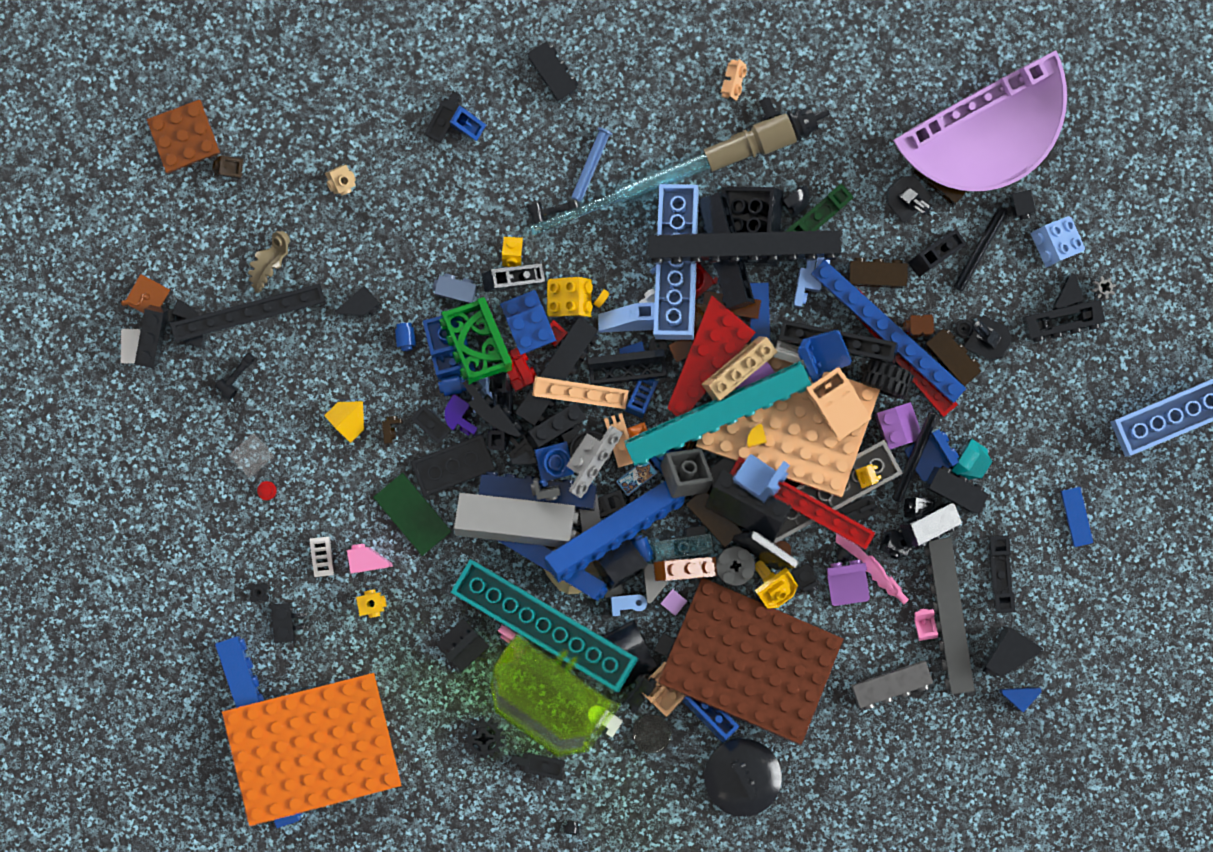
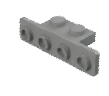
M611 425L601 441L588 433L586 434L566 465L579 474L569 489L571 493L579 498L583 497L593 479L598 475L602 465L608 459L611 451L619 442L623 434L621 431Z

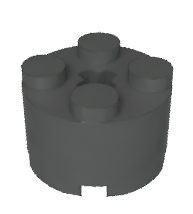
M727 548L719 554L716 560L717 575L726 584L742 585L748 582L754 574V559L744 548ZM733 561L740 563L737 572L730 568V565H733Z

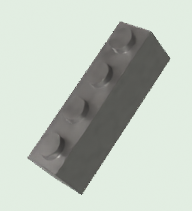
M920 661L851 685L857 706L868 710L875 707L874 703L881 701L882 704L893 701L892 697L900 695V698L911 695L913 690L918 689L920 692L929 689V685L933 684L926 661Z

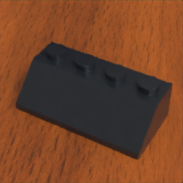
M722 470L705 507L774 543L792 510V506L772 495L763 502L735 483L733 480L734 475Z

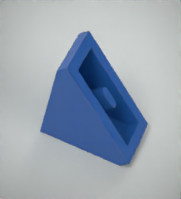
M461 106L457 108L450 121L452 128L475 141L478 140L486 124Z
M1041 688L999 689V692L1019 711L1024 712L1041 693Z

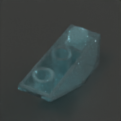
M711 534L652 542L654 561L713 553Z

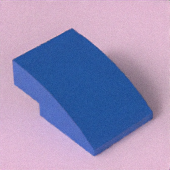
M441 316L423 320V325L438 380H441L443 377L461 375L459 370L461 366L454 360V349L452 346L449 347L447 343V332L441 329L439 323ZM453 318L451 320V325L454 328L459 327V324L456 323V321L462 322V318ZM466 336L464 345L469 348V344H468V340H467V336ZM472 362L469 364V368L475 371L474 363Z

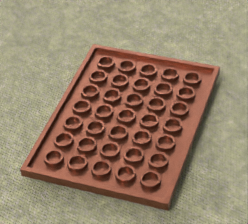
M702 577L657 684L801 746L843 638L774 608L767 609L763 603Z

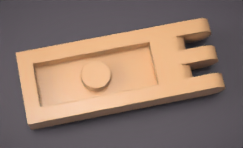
M622 413L618 414L620 422L616 421L615 415L611 416L613 424H609L607 417L604 418L607 430L612 425L623 433L619 442L613 448L618 468L634 464L624 443L625 440L629 439V434Z

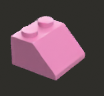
M365 544L352 545V549L347 550L350 573L393 567L389 560L372 548L365 547Z

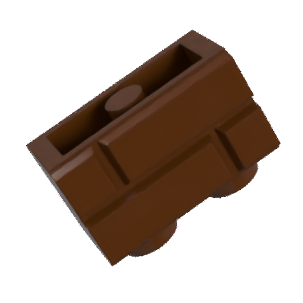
M932 314L922 316L911 315L902 323V330L910 338L929 337L934 332V318Z

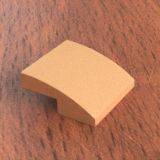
M666 662L649 679L652 677L658 683ZM656 683V687L648 697L644 693L642 694L668 717L686 696Z

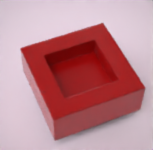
M553 320L550 326L556 341L551 344L556 347L568 332Z

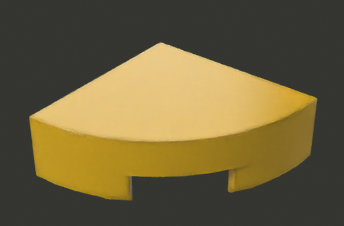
M762 423L756 425L750 431L747 439L748 448L767 443Z

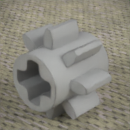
M1101 276L1099 277L1100 282H1093L1095 289L1091 292L1097 294L1096 299L1103 297L1104 300H1108V294L1115 295L1112 290L1116 284L1112 285L1110 282L1111 277L1104 280V277ZM1102 285H1106L1105 289H1106L1107 291L1102 292V287H1101V286H1102Z

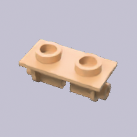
M740 59L738 61L731 60L728 63L725 76L731 78V81L724 80L721 90L723 98H729L730 96L737 101L738 96L741 95V84L746 76L747 68L746 64Z

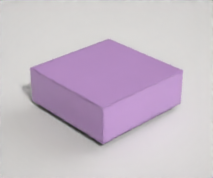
M672 589L660 604L676 616L687 600Z

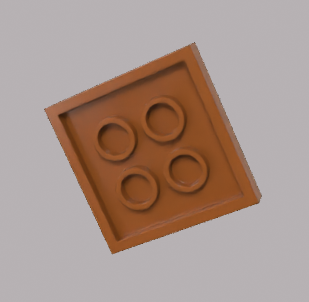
M200 99L146 119L166 173L221 154Z

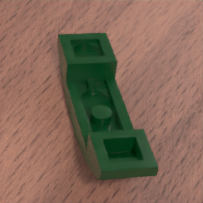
M841 183L785 232L817 231L854 197Z

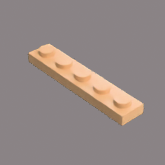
M535 376L532 395L626 409L629 390Z

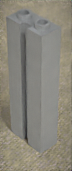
M460 493L454 531L455 536L561 547L576 537V530H573V526L578 523V513L575 512V505Z

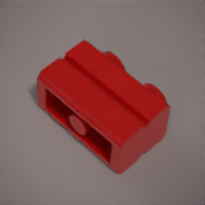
M518 347L508 352L512 361V370L506 372L509 375L515 393L534 384V378L537 376L534 368H529L526 363L529 360L527 354L520 355Z

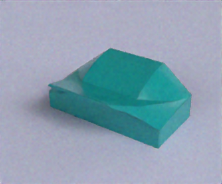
M971 439L958 458L959 463L955 464L951 470L952 473L957 476L961 475L967 478L968 481L976 478L982 479L993 461L988 455V449Z

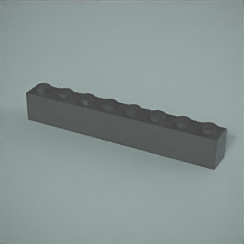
M948 537L934 541L929 540L927 545L924 546V554L929 559V564H926L928 576L931 575L932 583H929L931 595L934 594L935 602H932V608L934 613H937L938 621H935L941 638L938 641L939 651L943 652L944 658L941 660L942 671H946L947 679H944L945 690H948L950 694L975 691L952 539Z

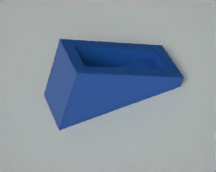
M642 341L619 349L620 354L645 351Z

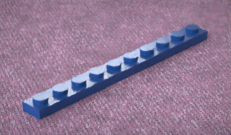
M823 260L811 273L818 282L882 340L897 342V353L950 402L954 403L967 389L826 260Z

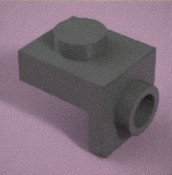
M534 478V483L531 484L532 494L537 496V500L546 498V501L557 499V496L561 494L559 485L540 488L538 478Z

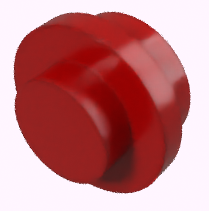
M264 481L259 484L257 493L261 499L271 500L275 497L277 489L272 482Z

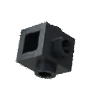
M892 529L884 532L879 550L887 553L890 558L898 560L909 555L912 546H907L902 531Z

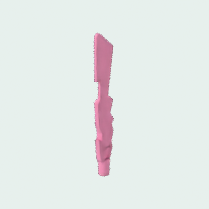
M836 534V543L859 560L861 559L863 563H866V572L871 574L872 580L877 581L879 587L886 589L888 595L895 596L903 605L909 600L902 593L900 586L893 577H889L886 574L884 568L873 555L868 556L858 545Z

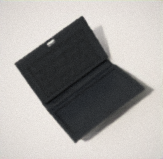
M634 620L602 636L639 658L620 690L633 684L639 675L646 673L651 675L658 669Z

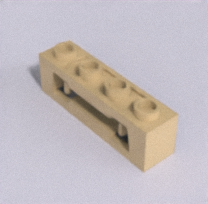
M758 336L701 385L713 400L720 401L778 353V351L767 337Z

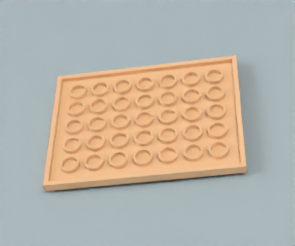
M774 356L767 361L775 372L794 364ZM824 372L821 378H823L830 372ZM848 379L871 417L880 389ZM806 391L802 393L795 392L791 394L789 399L775 401L773 406L767 409L760 408L752 416H742L732 425L725 424L720 426V430L714 433L707 432L697 441L696 448H701L704 451L733 461H737L739 456L746 460L749 455H754L774 470H777L781 463L785 461L790 465L786 470L788 473L786 479L842 498L869 421L839 440L812 403ZM762 423L767 443L748 448L747 439L750 431L756 425Z

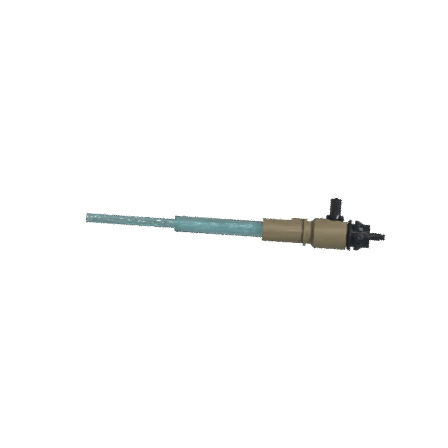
M763 97L759 102L765 116L763 121L754 124L750 131L743 130V132L731 136L728 140L703 149L704 153L617 187L618 192L532 225L530 226L531 232L534 236L620 200L624 204L659 190V184H674L710 169L713 172L752 156L755 158L758 153L767 155L797 143V141L800 142L802 141V136L806 139L812 132L819 130L817 121L829 116L830 112L825 110L814 114L809 106L804 109L795 108L793 113L788 110L787 114L781 115L780 111H775L770 97Z

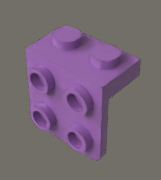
M861 559L849 561L850 565L842 566V562L830 564L831 568H826L832 605L859 603L870 599L866 576L867 567L866 563H861Z

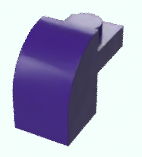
M455 394L445 408V421L453 431L459 425L461 426L459 430L469 436L470 433L475 435L478 428L463 419L471 406Z

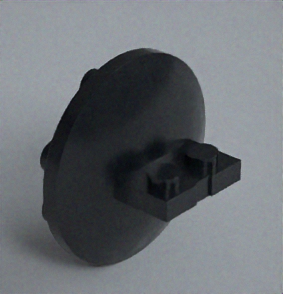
M745 738L733 739L720 745L709 757L704 772L706 791L712 802L722 811L739 817L753 816L766 810L776 799L782 781L779 762L771 750L758 741Z

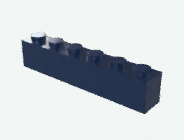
M486 472V475L481 474L479 495L575 505L577 510L595 511L597 487L593 483L590 484L583 497L579 498L569 491L574 483L573 480L563 479L562 482H555L554 479L547 481L548 485H540V488L559 485L561 494L555 500L546 501V498L537 500V496L532 494L531 484L534 483L533 480L536 478L534 476L517 478V475L505 474V477L498 476V473Z

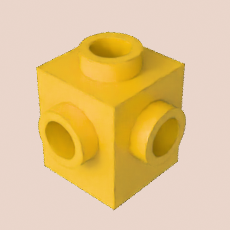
M375 589L364 591L363 596L356 597L360 616L368 614L369 618L380 616V612L384 611V607H387L385 595L381 596V592L376 593ZM371 600L375 603L374 607L370 606Z

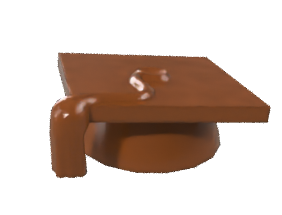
M140 274L127 299L121 301V305L124 307L130 306L144 313V309L149 305L161 307L170 289Z

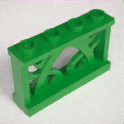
M485 297L479 298L475 302L441 312V319H439L441 329L447 332V343L449 347H453L454 360L460 364L461 377L463 380L466 379L468 385L495 374L506 373L512 370L511 358ZM477 310L479 311L470 319L465 315ZM460 317L464 319L466 323L464 325L463 322L456 321V323L459 324V327L454 328L451 325V320L453 318ZM476 324L478 327L480 324H483L485 327L479 330L474 325ZM470 329L478 335H489L490 338L482 346V353L464 345ZM492 346L494 350H488V354H486V347ZM479 361H483V367L480 371L474 372L470 370V363H475V368H477ZM487 362H500V364L487 368Z

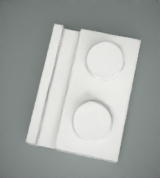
M777 340L775 349L778 353L774 355L775 358L792 363L801 361L803 366H805L803 360L798 355L799 346Z

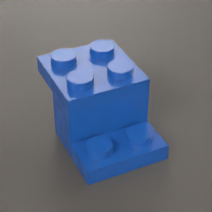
M536 290L500 303L520 355L556 341Z

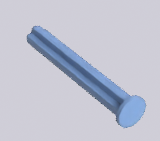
M598 128V135L572 194L574 200L582 201L609 135L612 136L610 131L603 128Z

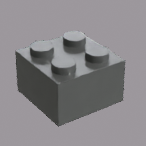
M701 448L665 454L660 467L672 498L708 493L713 483V478Z

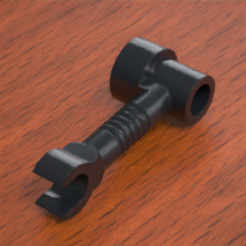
M577 200L546 209L542 208L541 202L526 206L528 213L531 214L533 224L544 221L543 217L579 208Z
M249 352L226 381L222 378L215 385V388L228 401L238 392L233 383L256 359Z

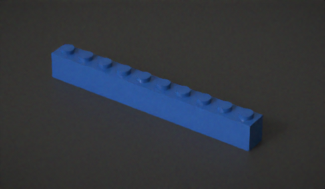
M236 636L216 643L215 646L236 708L265 701L263 694H259L257 688L260 686L256 675L253 676L251 670L253 663L251 658L246 655L247 645L244 638L241 639L240 636ZM303 813L275 819L276 828L299 821L301 819L300 815H303Z

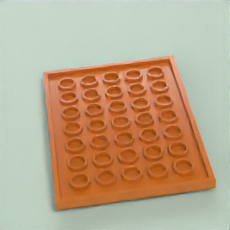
M374 673L222 711L249 826L402 786Z

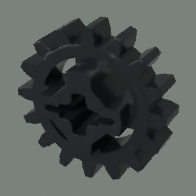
M482 717L481 722L475 719L474 726L470 723L468 724L470 731H464L468 735V737L463 739V741L468 742L465 748L472 749L470 755L474 754V752L477 753V759L483 755L484 760H486L489 754L493 758L494 751L500 753L501 750L498 747L504 746L501 739H504L505 735L500 734L504 729H498L499 722L493 724L492 718L488 722L485 721L484 717ZM480 726V732L477 735H472L473 731ZM487 726L493 728L496 734H492ZM485 733V735L490 739H488L486 743H483V740H479L476 738L481 737L482 734ZM497 741L494 748L489 750V744ZM473 743H477L479 746H481V750L475 748Z

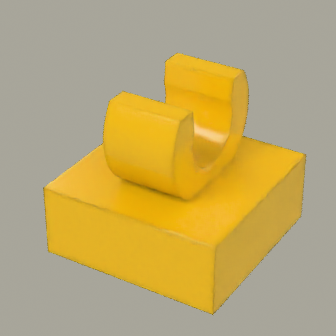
M870 464L855 470L861 488L878 483L881 475L876 476L874 469L878 468L876 465L872 466Z

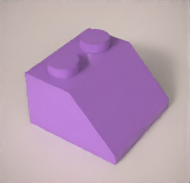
M911 402L874 414L882 439L885 440L889 449L917 441L921 430Z

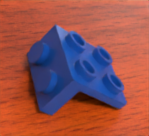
M838 330L803 339L798 349L799 358L803 360L806 373L813 383L820 380L824 372L838 367L849 366L852 362Z
M939 429L931 433L915 469L922 481L928 480L934 467L941 468V466L949 468L959 463L957 460L959 458L958 453L954 448H950L947 443L949 439L944 431L941 432ZM915 443L905 449L908 459Z

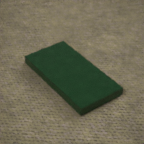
M401 473L373 497L421 556L425 555L452 532L404 473Z

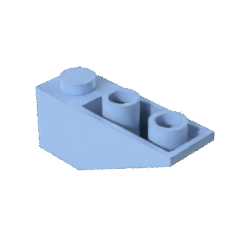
M635 303L598 314L599 333L654 330L655 303Z

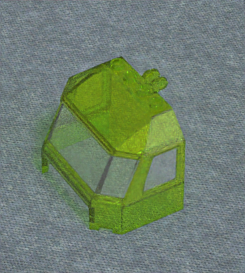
M516 634L494 665L490 683L494 711L557 757L588 753L621 704L605 698L570 673L577 663L578 659L576 657L569 661L565 669L562 668L560 664L567 656L568 652L566 650H563L554 662L529 644L531 640Z

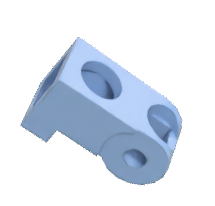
M638 594L610 597L612 616H620V610L633 609L635 611H642L647 606L646 598Z

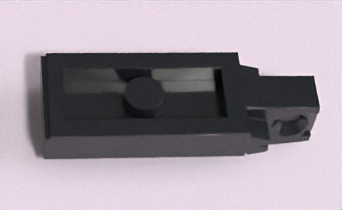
M453 91L449 99L444 98L440 102L424 136L442 144L451 127L450 121L460 106L457 104L460 94Z
M523 752V756L512 755L511 763L520 765L519 770H523L526 773L562 780L566 763L564 760L529 752Z

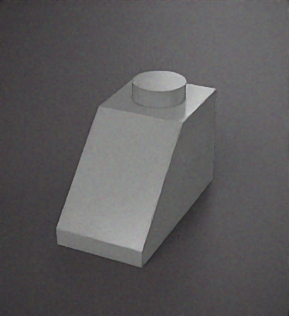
M648 564L644 569L647 603H652L669 581H655L654 564Z

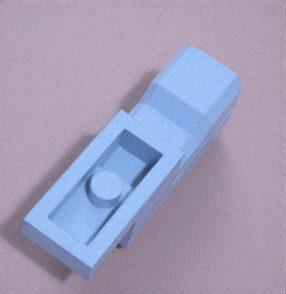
M817 257V262L816 260H805L806 268H800L793 307L801 308L802 304H806L808 293H804L805 290L819 293L821 283L811 273L814 271L815 263L817 267L824 260V257Z

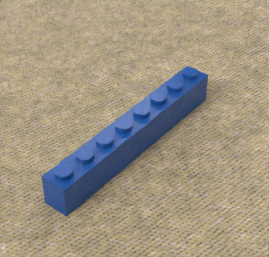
M666 481L662 482L545 556V567L558 583L562 580H568L573 573L585 569L590 562L595 559H601L606 552L618 548L623 541L632 539L642 529H648L656 520L665 518L670 511L682 507L685 503V496L672 498Z

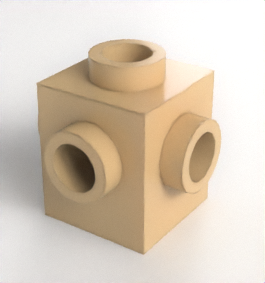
M341 165L325 173L328 179L327 186L334 194L340 193L343 196L352 191L351 188L356 186L354 182L356 181L355 176L351 170L349 171L347 165Z

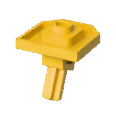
M760 560L755 563V570L764 583L755 591L767 609L779 608L794 597L798 585L786 567L775 575L763 561Z

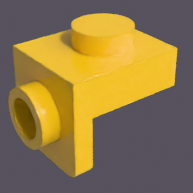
M504 237L502 249L503 267L521 266L523 238Z

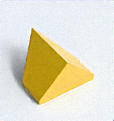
M363 401L337 402L324 415L350 443L364 431Z

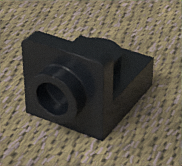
M906 498L904 517L915 518L935 508V499Z
M808 563L791 572L801 592L807 591L809 594L818 589L816 585L820 584Z

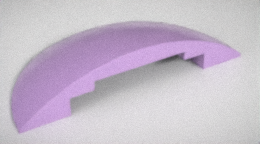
M1055 50L995 81L893 140L898 150L925 177L938 184L957 190L988 191L1010 185L1022 179L1047 157L1059 137L1064 123L1067 105V85L1057 51Z

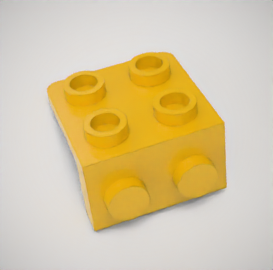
M583 277L549 279L547 281V315L549 317H591L593 308L591 303L592 279Z

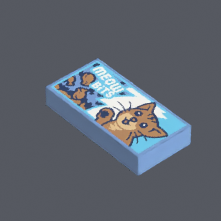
M650 462L641 466L637 464L619 478L616 483L629 496L658 472Z

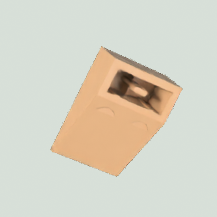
M839 367L806 389V394L839 440L872 419L851 383Z

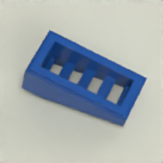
M654 379L637 381L625 411L643 418L658 381ZM641 382H643V383H645V384H647V385L652 386V388L649 389V388H647V387L641 385ZM638 389L648 393V396L638 392ZM635 397H638V398L644 400L645 403H643V402H641V401H639V400H636V399H634V398H635Z

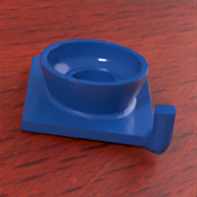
M567 441L534 449L541 478L539 484L541 486H547V481L574 474L573 470L566 466L571 459Z

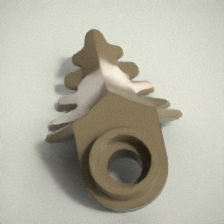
M284 231L274 232L272 234V246L269 249L256 252L254 256L257 258V261L250 262V266L254 270L248 271V274L252 275L249 281L253 283L251 287L254 288L256 293L262 291L264 283L266 284L268 281L267 276H273V269L280 268L283 257L288 254L290 239Z

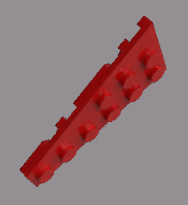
M713 296L710 297L667 406V409L676 417L689 412L706 392L701 384L736 356L756 333Z

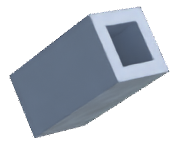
M446 273L444 276L439 275L438 280H434L432 290L435 291L434 294L436 296L466 304L474 302L477 285L473 284V280L463 278L462 281L456 280V276Z

